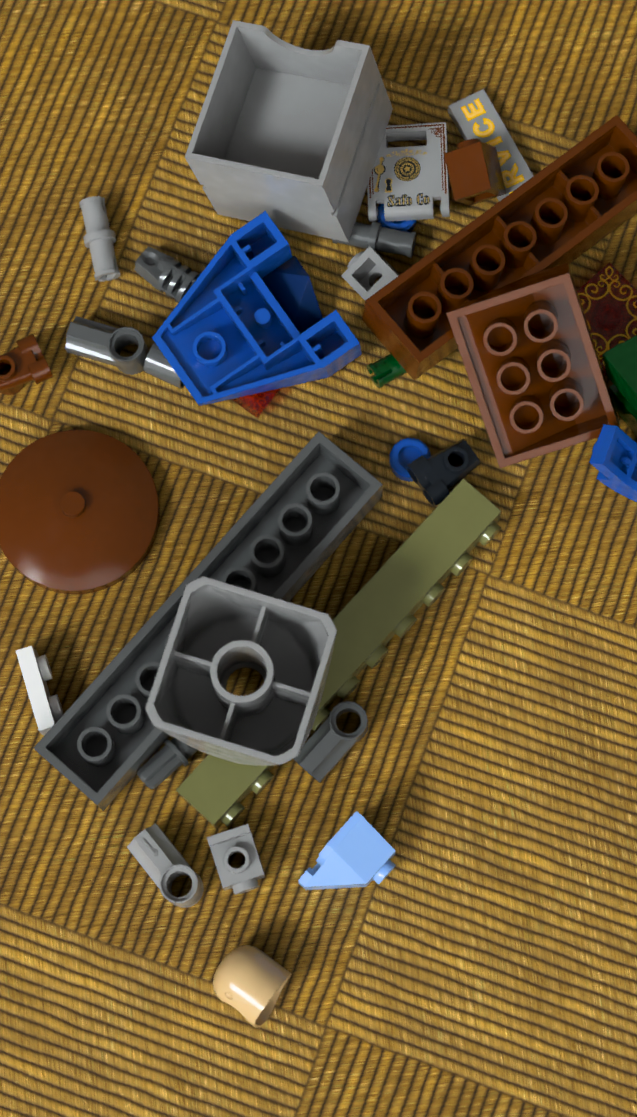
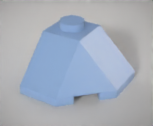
M356 811L319 853V857L316 860L317 864L313 869L309 867L298 880L299 885L305 890L367 887L372 880L380 884L396 866L391 861L396 850Z

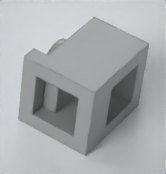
M369 246L365 251L359 252L350 260L347 266L348 269L341 276L366 301L400 274L378 252ZM378 277H381V278L374 284L375 280H376Z
M249 824L207 837L219 878L225 891L233 888L234 895H238L259 887L257 880L266 876ZM237 852L242 853L245 856L244 865L240 868L231 867L229 865L230 856Z

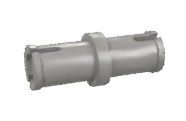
M101 196L88 197L79 202L86 229V235L83 237L85 247L90 249L95 280L99 282L111 281L120 276L113 243L116 242L115 231L110 230L105 198H101Z

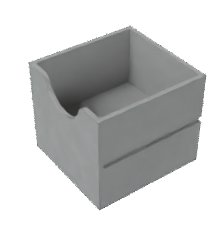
M236 20L232 21L185 154L187 163L200 185H203L202 189L218 215L251 221L266 211L278 228L349 243L393 110L370 45L337 40L330 49L309 50L283 41L262 25Z

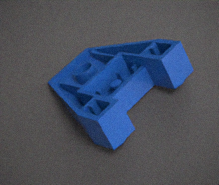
M266 211L230 235L152 337L199 406L329 378L362 355L359 341L337 310L300 334L265 285L262 278L293 257L289 243Z

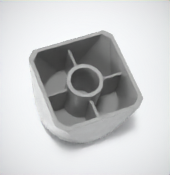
M200 577L185 587L145 708L155 727L206 754L244 765L273 766L284 764L299 755L313 727L329 672L337 634L336 627L330 616L326 613L208 577ZM252 668L258 671L264 679L263 685L250 695L238 696L229 693L226 689L227 680L237 669Z

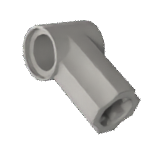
M155 823L133 838L132 842L127 846L128 850L160 889L163 897L173 905L181 908H188L197 904L203 895V881L161 828ZM179 876H190L192 880L190 892L183 897H175L171 888L173 881Z

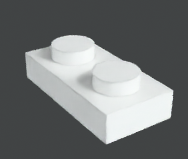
M31 645L15 651L38 730L44 736L64 713L58 695L50 696L46 681L53 679L46 655L39 656Z

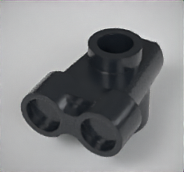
M462 439L427 459L421 455L406 465V469L413 481L421 488L428 502L435 507L449 495V490L454 485L459 484L463 478L465 479L472 470L480 465V460L466 440ZM448 457L459 459L463 465L453 467L448 462Z

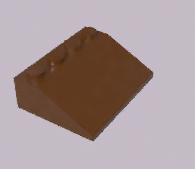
M568 263L526 276L446 311L499 468L598 438L603 424L614 425L620 428L617 412Z

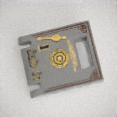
M446 122L387 126L367 185L369 222L378 221L377 204H384L385 221L434 219L433 201L441 200L440 211L442 217H450L449 174L444 154L448 153ZM427 140V145L388 148V142Z

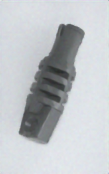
M152 247L145 249L135 262L134 271L158 291L165 292L166 296L171 299L174 298L177 303L180 302L200 276L196 271L192 272L188 266L181 265V262Z

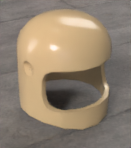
M242 945L228 953L219 964L213 978V989L216 996L222 1002H226L234 1007L246 1018L247 1022L255 1028H259L272 1013L291 973L260 949L250 945Z

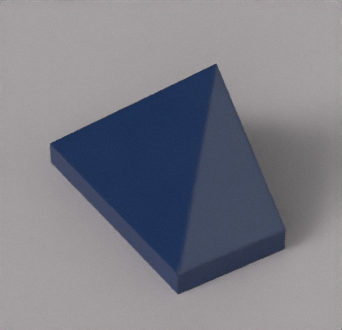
M293 256L262 278L300 334L323 319L310 277L296 256Z

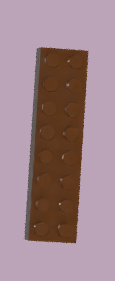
M618 115L614 116L365 301L362 321L415 381L458 348L446 311L526 276L565 263L570 264L637 213V136Z

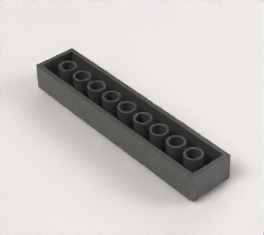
M318 431L33 749L104 811L137 774L138 769L163 745V741L170 737L169 734L153 725L145 708L186 585L204 576L290 602L382 498L383 484Z

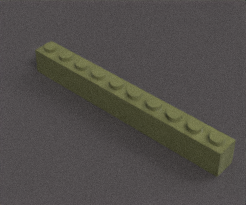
M464 478L332 620L337 634L324 692L312 730L317 731L330 716L331 711L328 707L338 696L345 700L360 683V680L356 677L367 665L373 669L381 662L389 651L385 645L396 634L402 638L417 621V618L413 616L414 613L423 604L430 607L445 590L441 584L451 573L457 577L466 569L473 560L469 553L479 543L486 546L501 529L497 524L500 519L501 510ZM208 754L176 791L215 829L222 823L228 827L245 809L241 802L250 792L253 791L258 795L274 777L270 771L275 765H244Z

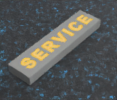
M484 89L448 105V113L464 141L480 139L481 142L496 147L506 194L497 197L498 201H501L533 177L531 170Z

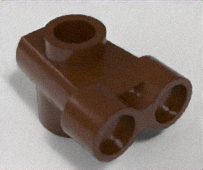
M33 334L16 341L17 347L0 355V372L11 368L9 373L0 375L1 394L14 395L23 389L25 383L35 380L36 384H39L53 377Z

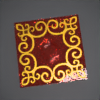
M610 262L577 290L605 376L606 370L602 354L617 344L623 343L637 335V289Z

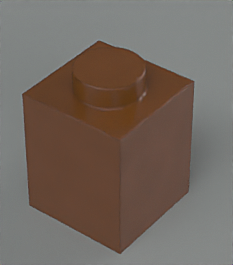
M469 139L458 143L456 150L444 154L454 201L471 206L506 194L496 147L481 142L480 139Z

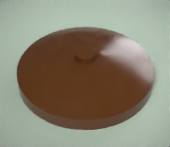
M67 430L47 435L24 448L10 462L0 478V547L7 559L21 575L44 589L63 594H87L104 590L119 583L133 573L146 558L153 546L160 520L159 497L154 480L141 458L130 447L111 436L89 430Z

